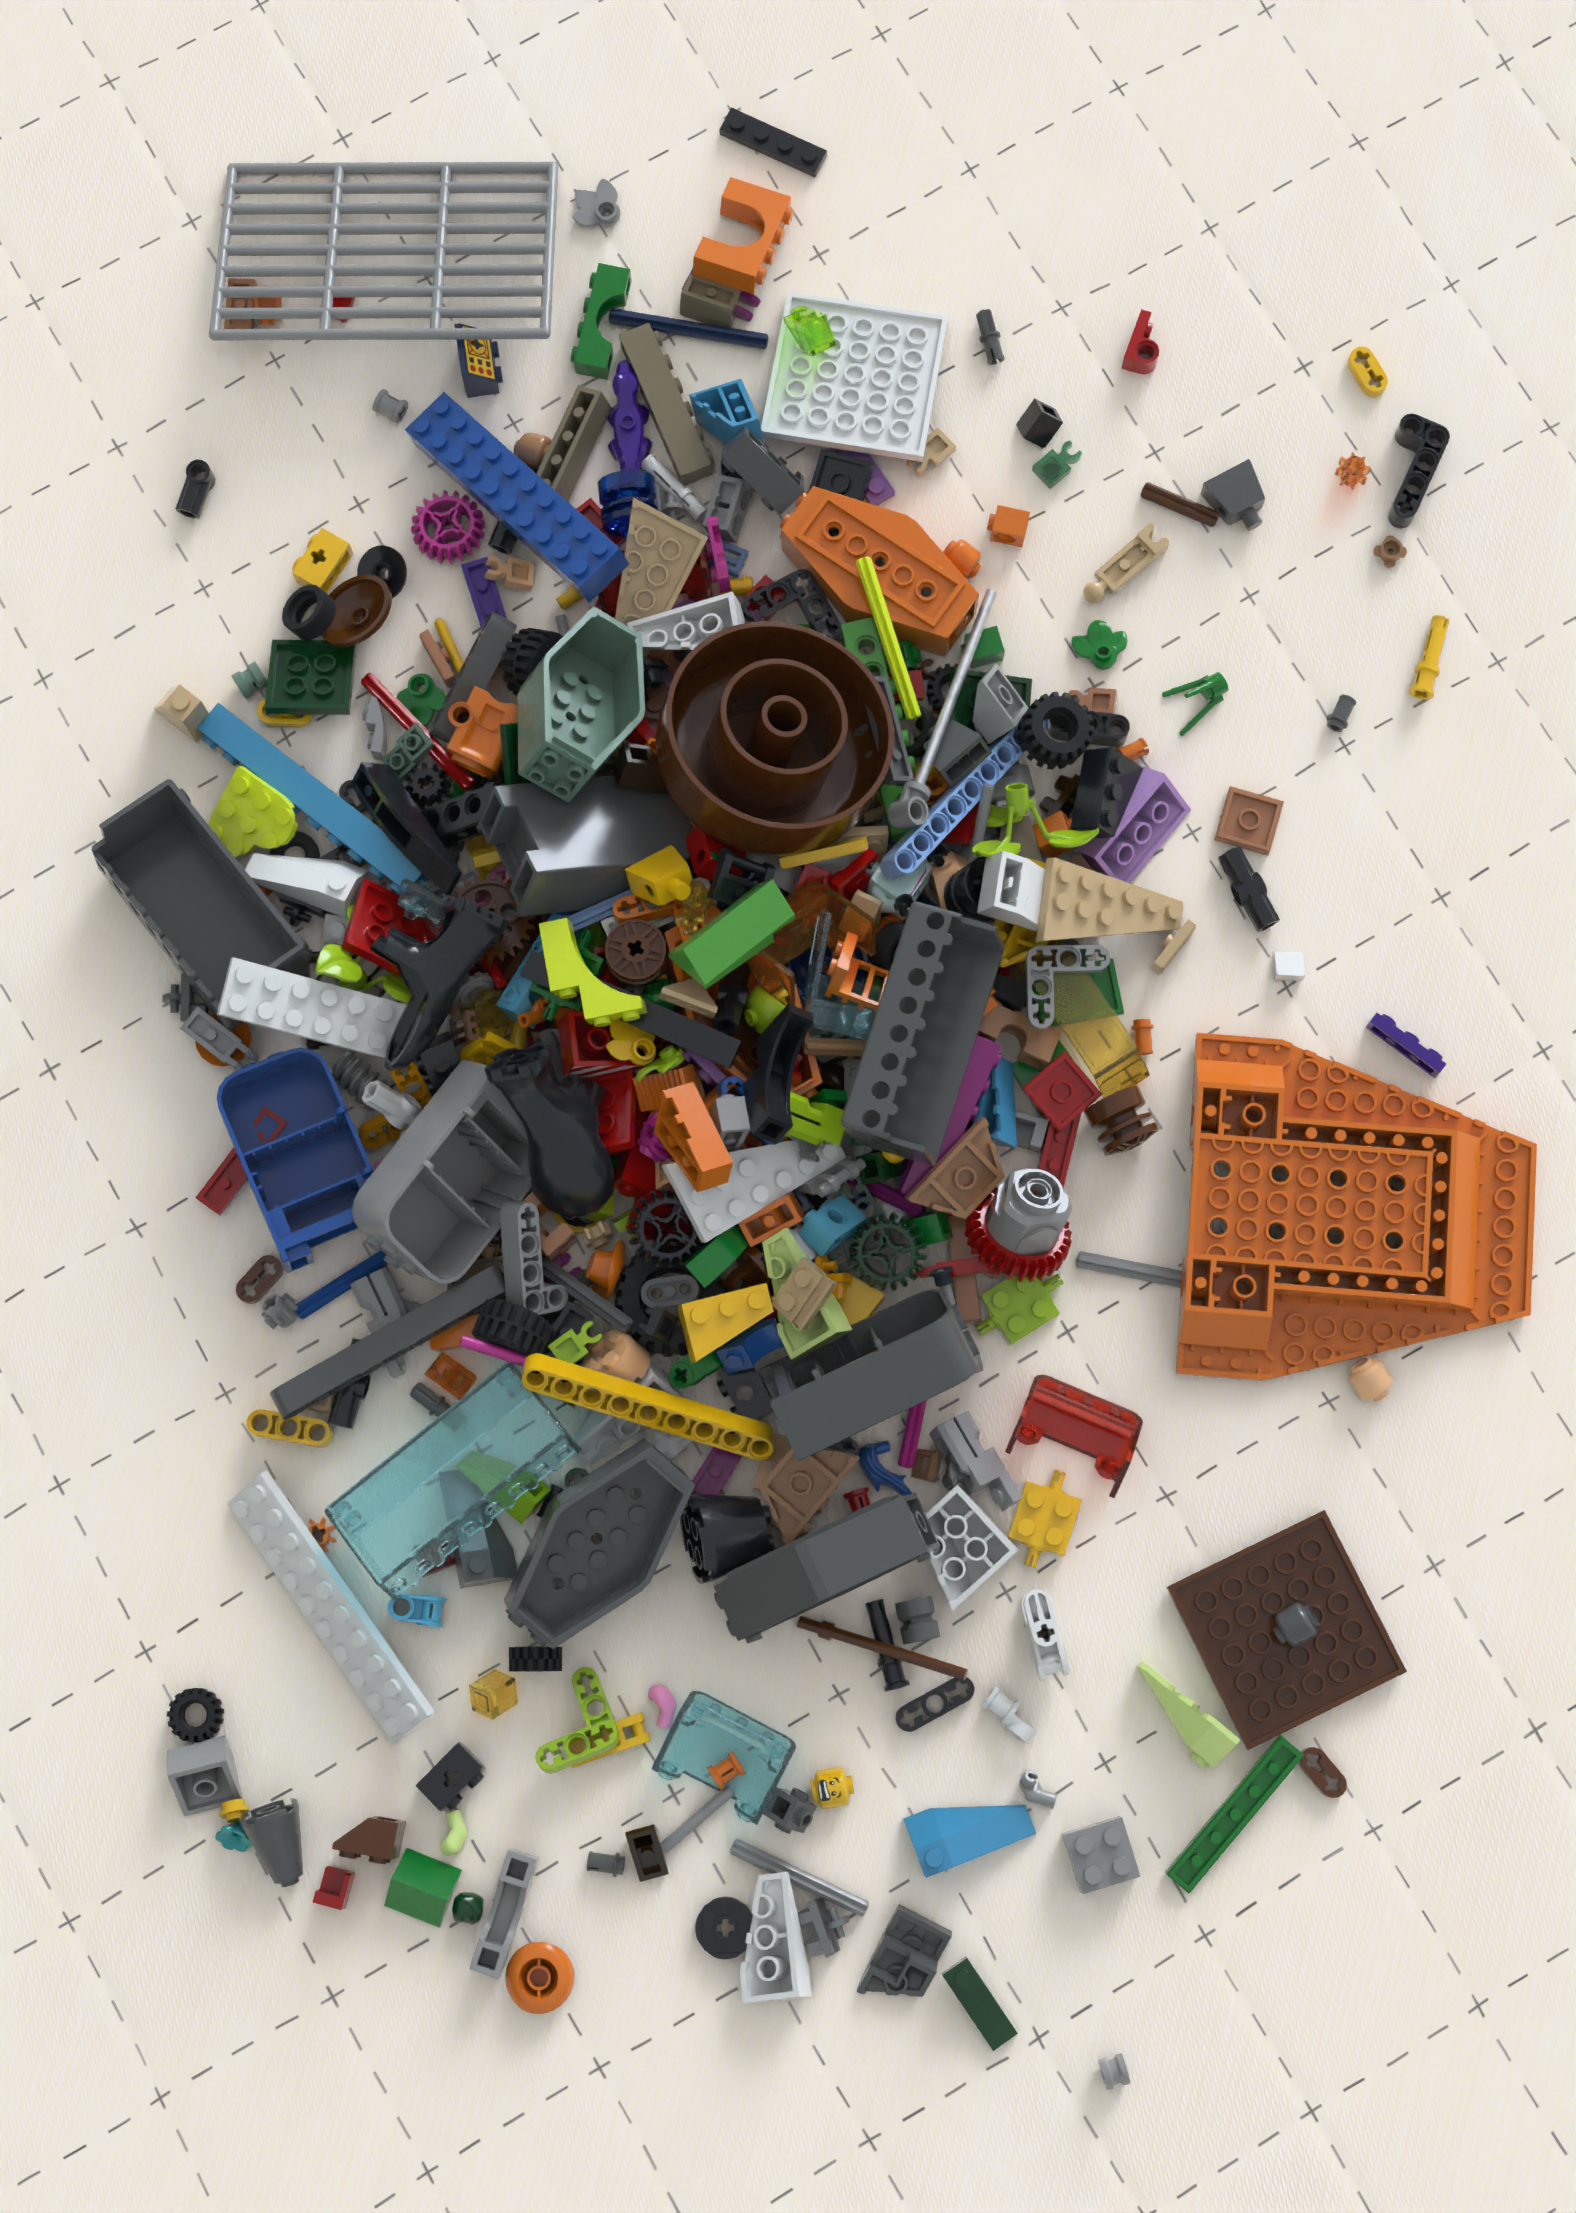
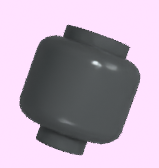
M1294 1603L1276 1614L1277 1626L1273 1630L1282 1644L1288 1642L1290 1646L1297 1648L1317 1636V1627L1320 1626V1623L1309 1605L1303 1606L1300 1603Z

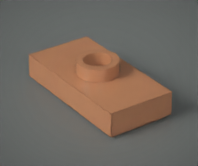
M427 629L420 633V640L445 685L450 689L456 679L448 665L452 660L444 647L439 649Z

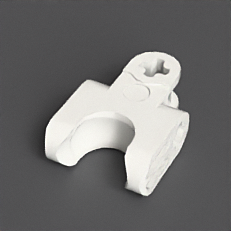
M1032 1590L1023 1596L1020 1607L1028 1638L1031 1642L1039 1681H1045L1046 1675L1062 1672L1064 1676L1069 1675L1067 1659L1061 1646L1059 1629L1051 1598L1043 1590ZM1041 1628L1049 1631V1636L1045 1640L1038 1637V1632L1041 1631ZM1057 1661L1056 1664H1052V1665H1048V1666H1045V1665H1044L1045 1663H1048V1662Z

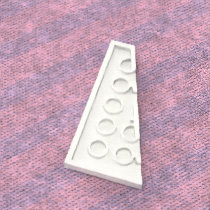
M793 1140L780 1142L775 1145L769 1144L731 1151L728 1154L731 1156L733 1167L728 1183L700 1192L695 1190L676 1162L661 1166L702 1243H706L846 1158L841 1146L820 1143L815 1151L820 1161H807L800 1157L799 1151L801 1150L798 1143Z

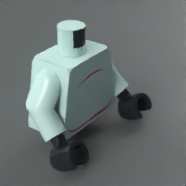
M938 844L913 872L897 879H889L884 876L880 867L881 863L876 861L870 863L866 870V873L871 876L867 893L883 901L881 906L882 913H893L903 920L908 915L911 904L916 902L928 884L933 867L931 865L934 862L937 867L943 866L945 860L942 856L948 855L944 845Z

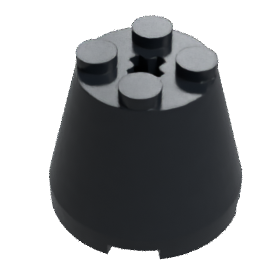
M691 1494L680 1517L685 1552L688 1551L691 1561L695 1562L696 1566L692 1567V1573L698 1583L713 1582L727 1575L728 1572L768 1552L774 1551V1540L772 1535L768 1533L767 1523L771 1522L770 1511L767 1505H761L759 1498L755 1496Z

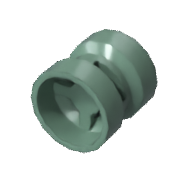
M255 661L249 664L245 671H238L231 675L245 699L252 696L256 689L267 687V679Z

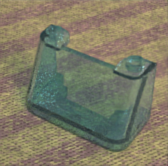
M692 1691L679 1710L651 1769L658 1772L666 1780L679 1779L684 1773L720 1792L721 1789L716 1784L707 1767L710 1765L714 1767L729 1757L728 1753L733 1751L746 1774L743 1776L739 1774L727 1782L725 1787L728 1785L735 1793L732 1799L736 1800L734 1809L737 1812V1816L743 1821L758 1825L796 1749V1744L785 1734L704 1692Z

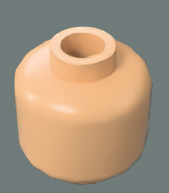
M1364 1357L1350 1367L1349 1382L1362 1400L1373 1399L1374 1402H1377L1389 1394L1388 1389L1393 1380L1379 1359Z

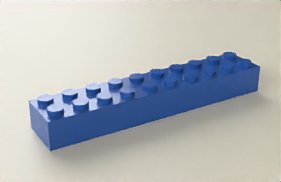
M445 392L405 429L418 449L587 602L590 603L629 565L623 552L613 541Z

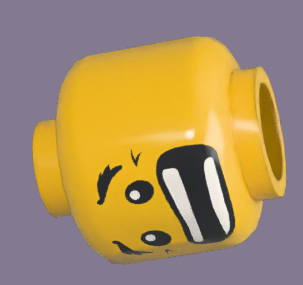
M841 1767L818 1770L814 1775V1779H810L814 1804L819 1803L822 1809L846 1806L849 1803V1794H854L852 1775L846 1776L845 1771Z

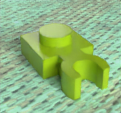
M588 1321L582 1326L581 1333L578 1335L570 1329L548 1345V1347L557 1359L576 1364L589 1354L585 1346L587 1344L599 1343L603 1336L600 1333L596 1337H589L587 1331L594 1326V1323Z

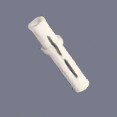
M654 454L647 456L643 460L641 467L670 495H674L675 502L682 503L684 509L696 522H701L705 518L707 507L694 496V491L690 487L686 488Z

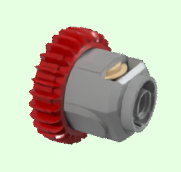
M1022 1168L1011 1171L1006 1181L999 1187H995L967 1217L965 1236L968 1237L967 1245L973 1246L971 1254H979V1263L985 1261L988 1263L987 1270L993 1267L997 1270V1276L1001 1273L1007 1274L1008 1280L1015 1276L1019 1282H1022L1024 1277L1029 1282H1033L1035 1277L1040 1281L1045 1276L1051 1277L1054 1271H1058L1065 1261L1072 1241L1070 1238L1072 1232L1068 1230L1069 1222L1067 1221L1072 1210L1071 1198L1064 1193L1059 1180L1044 1170Z

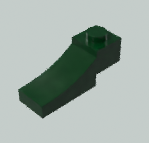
M966 1956L941 1973L993 2051L1018 2034Z

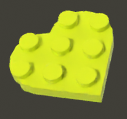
M238 766L214 808L208 825L234 857H242L247 853H252L258 846L273 849L288 844L295 835L298 822H295V813L292 809L295 807L286 796L244 766Z

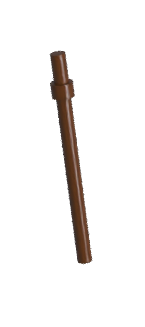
M800 1616L797 1623L798 1628L817 1633L819 1638L829 1641L836 1639L954 1678L965 1680L968 1673L966 1668L837 1628L835 1623L825 1620L819 1622Z

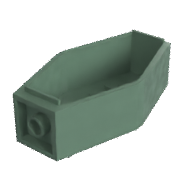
M593 606L546 653L520 687L517 695L518 774L569 803L619 749L642 721L645 714L642 635Z

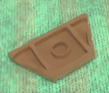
M980 1117L905 1198L910 1202L966 1219L1005 1178L1002 1165L997 1159L998 1152L995 1143L992 1142L987 1119Z
M792 1448L787 1452L759 1487L765 1501L770 1506V1513L774 1521H777L785 1544L792 1542L858 1462L859 1456L826 1448L798 1461Z

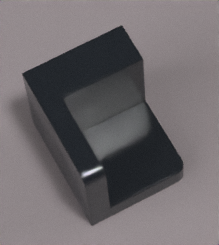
M1034 398L1018 420L1016 426L1023 439L1045 448L1061 427L1063 421L1055 408Z

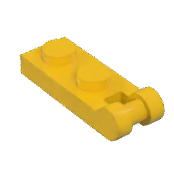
M640 1712L615 1721L620 1734L619 1743L615 1748L571 1767L575 1768L652 1741L649 1732L646 1733L643 1721H645L643 1713ZM631 1726L635 1737L626 1740L623 1728ZM607 1729L602 1730V1736L600 1738H602L604 1742L609 1741V1735L611 1733H609ZM591 1734L587 1737L592 1744V1748L596 1747L595 1740ZM583 1740L573 1741L570 1745V1752L576 1755L582 1753L586 1747Z

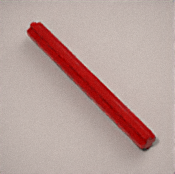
M367 673L361 679L362 686L373 697L377 698V701L406 731L414 723L420 725L434 744L428 754L463 790L470 791L476 785V780L471 774L451 760L452 755L434 736L429 734V731L375 675Z

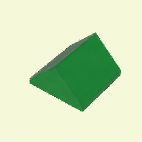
M406 1848L391 1878L384 1906L440 1928L462 1869Z

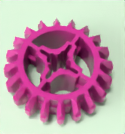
M444 490L442 493L443 497H438L433 492V500L429 501L424 498L423 504L425 507L417 506L416 513L418 515L412 516V523L415 524L411 526V532L415 535L413 537L414 543L419 545L418 548L422 554L427 552L428 559L432 560L437 556V561L440 564L443 563L445 558H448L449 564L452 565L455 557H458L463 562V554L465 553L473 557L472 547L480 548L481 543L478 539H484L485 537L482 529L486 527V524L482 520V511L477 510L478 505L475 501L469 502V496L466 494L460 498L456 490L452 496H449L448 492ZM463 514L470 520L468 532L464 531L460 525ZM429 523L433 524L436 529L434 540L427 535Z

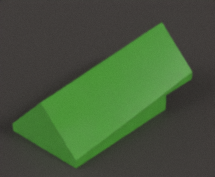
M773 879L759 883L668 954L669 958L707 989L774 942L773 934L794 920L795 914Z

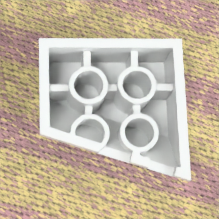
M957 1484L926 1513L941 1548L930 1553V1561L953 1611L1019 1549L960 1484Z

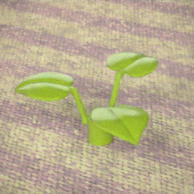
M1013 783L1005 787L1007 808L991 804L986 826L1000 827L1007 823L1005 839L1003 841L989 840L980 842L972 848V854L991 858L992 855L1001 851L1015 855L1018 854L1021 850V844L1010 842L1012 823L1021 821L1027 814L1028 809H1031L1044 839L1049 840V845L1054 847L1073 848L1084 845L1099 833V828L1083 831L1058 830L1048 833L1035 807V800H1029L1028 785L1025 783Z
M354 903L349 905L346 910V918L348 922L351 916ZM336 944L326 945L319 953L316 963V974L328 975L339 979L340 981L337 983V986L359 992L361 990L367 992L372 986L384 982L383 989L391 997L406 1005L409 1002L411 994L402 977L390 972L388 976L381 975L367 983V974L359 966L362 957L357 956L356 960H354L346 949Z

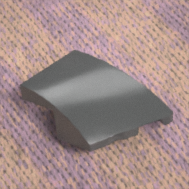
M898 1904L871 1956L856 1992L860 1994H865L867 1991L885 1992L886 1995L897 1996L899 1994H906L908 1996L923 1997L937 1973L938 1960L952 1937V1931Z

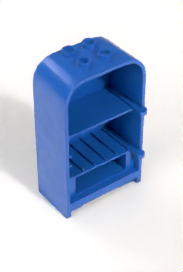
M301 1047L285 1052H277L258 1063H249L227 1076L218 1089V1108L287 1273L314 1263L311 1248L359 1229L353 1218V1202L359 1189L374 1171L329 1066L317 1052ZM265 1106L288 1122L278 1137L267 1144L265 1142L278 1127L279 1123L266 1114L255 1128L253 1121ZM258 1131L265 1135V1139L262 1142L259 1141Z

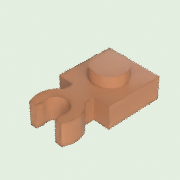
M1089 688L1088 695H1083L1078 690L1069 691V698L1074 699L1075 696L1079 698V704L1081 706L1086 705L1088 711L1115 714L1116 689Z

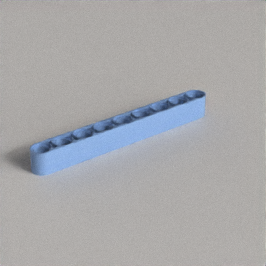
M1049 719L1043 720L1044 731L1048 727ZM1020 721L1016 727L994 740L988 746L992 751L991 755L953 788L949 787L928 809V819L924 824L911 827L883 857L880 867L884 876L889 879H897L913 872L979 802L983 784L994 785L1024 753L1020 748L1023 741H1018L1017 737L1020 732L1018 730Z

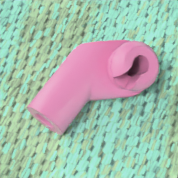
M653 1685L648 1691V1697L650 1700H654L660 1709L656 1726L670 1729L676 1709V1701L667 1687Z

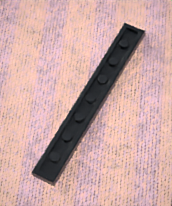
M532 949L520 976L550 990L544 954ZM599 979L602 983L606 984L610 988H613L619 992L626 993L629 995H635L629 991H626L622 988H619L613 984H610L606 981ZM577 992L576 997L570 998L582 1004L580 992ZM645 998L642 999L645 1001L647 1013L640 1014V1018L633 1021H623L622 1018L618 1019L731 1069L743 1043L734 1037Z

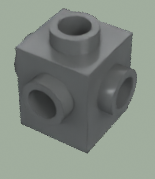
M776 1787L763 1814L776 1822L774 1826L785 1833L790 1834L792 1830L804 1833L812 1822L817 1806L808 1801L809 1795L800 1789L793 1787L792 1791Z

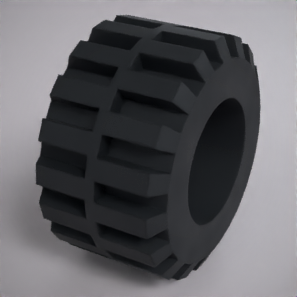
M523 628L519 630V634L515 633L512 636V641L506 645V653H503L504 664H502V671H504V682H507L506 687L509 691H513L515 696L518 695L520 687L546 653L563 637L560 633L535 628Z
M1052 692L1049 696L1046 693L1040 696L1038 700L1036 699L1022 716V720L1018 725L1020 732L1017 735L1018 741H1023L1020 748L1022 752L1027 751L1029 753L1027 758L1030 761L1033 758L1037 760V766L1042 767L1044 764H1047V769L1051 770L1056 766L1059 769L1065 768L1068 764H1073L1091 743L1094 726L1090 724L1093 721V717L1086 714L1088 707L1086 705L1081 706L1079 704L1080 699L1076 696L1072 700L1069 698V693L1064 692L1061 696H1059L1058 692ZM1052 719L1060 722L1068 732V741L1056 742L1049 738L1043 729V720Z
M486 1299L472 1330V1335L478 1340L529 1356L534 1353L543 1354L553 1326L545 1318L525 1307L505 1300Z

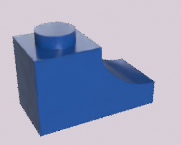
M775 1317L758 1321L717 1348L716 1353L728 1374L754 1368L755 1364L762 1357L776 1349L785 1347L778 1334V1322Z

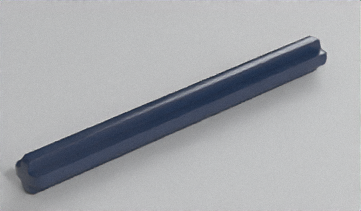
M614 308L609 313V323L636 328L649 323L653 331L759 349H766L768 346L769 337L766 333Z

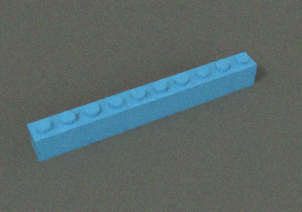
M220 703L215 705L197 727L204 735L201 740L213 750L219 747L224 751L222 756L232 765L241 764L286 796L295 808L292 809L296 815L301 811L307 816L305 821L317 831L323 828L328 832L326 838L337 847H340L341 844L349 849L347 854L359 864L364 860L370 865L368 871L379 880H382L383 877L387 878L392 882L389 887L401 897L406 893L413 899L429 879L402 854L381 828Z

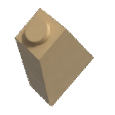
M179 684L172 687L153 709L197 743L203 736L197 727L209 713L202 701Z

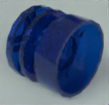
M622 470L610 473L597 482L599 501L603 506L601 509L603 531L608 535L627 537L633 497L658 510V503L654 501L657 498L655 479L649 472L643 470Z

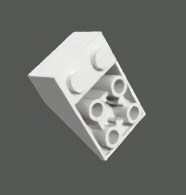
M1005 851L998 852L992 855L991 858H986L977 913L1037 931L1045 869L1027 858Z

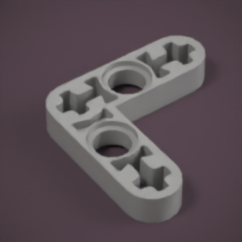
M1039 945L1031 948L1025 960L1028 1024L1033 1029L1041 1031L1047 1029L1054 1020L1053 973L1102 972L1110 963L1109 951L1101 945ZM1080 951L1085 952L1083 957H1092L1094 952H1098L1099 957H1104V960L1099 963V966H1095L1094 961H1085L1083 963L1084 967H1080L1082 959ZM1037 952L1041 953L1043 958H1051V952H1056L1054 958L1056 967H1051L1052 961H1044L1042 966L1039 967L1037 962L1032 961L1031 958H1034ZM1063 952L1074 954L1076 962L1073 966L1066 967L1062 965L1060 955ZM1038 980L1045 982L1048 987L1047 993L1042 996L1034 994L1032 991L1033 982ZM1032 1000L1036 1002L1048 1000L1049 1004L1044 1003L1042 1005L1043 1014L1048 1015L1043 1024H1039L1038 1019L1033 1018V1015L1038 1012V1003L1033 1005Z

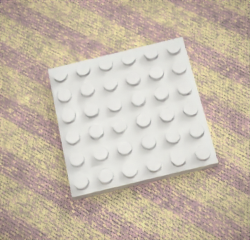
M788 291L761 424L763 437L923 462L948 316Z

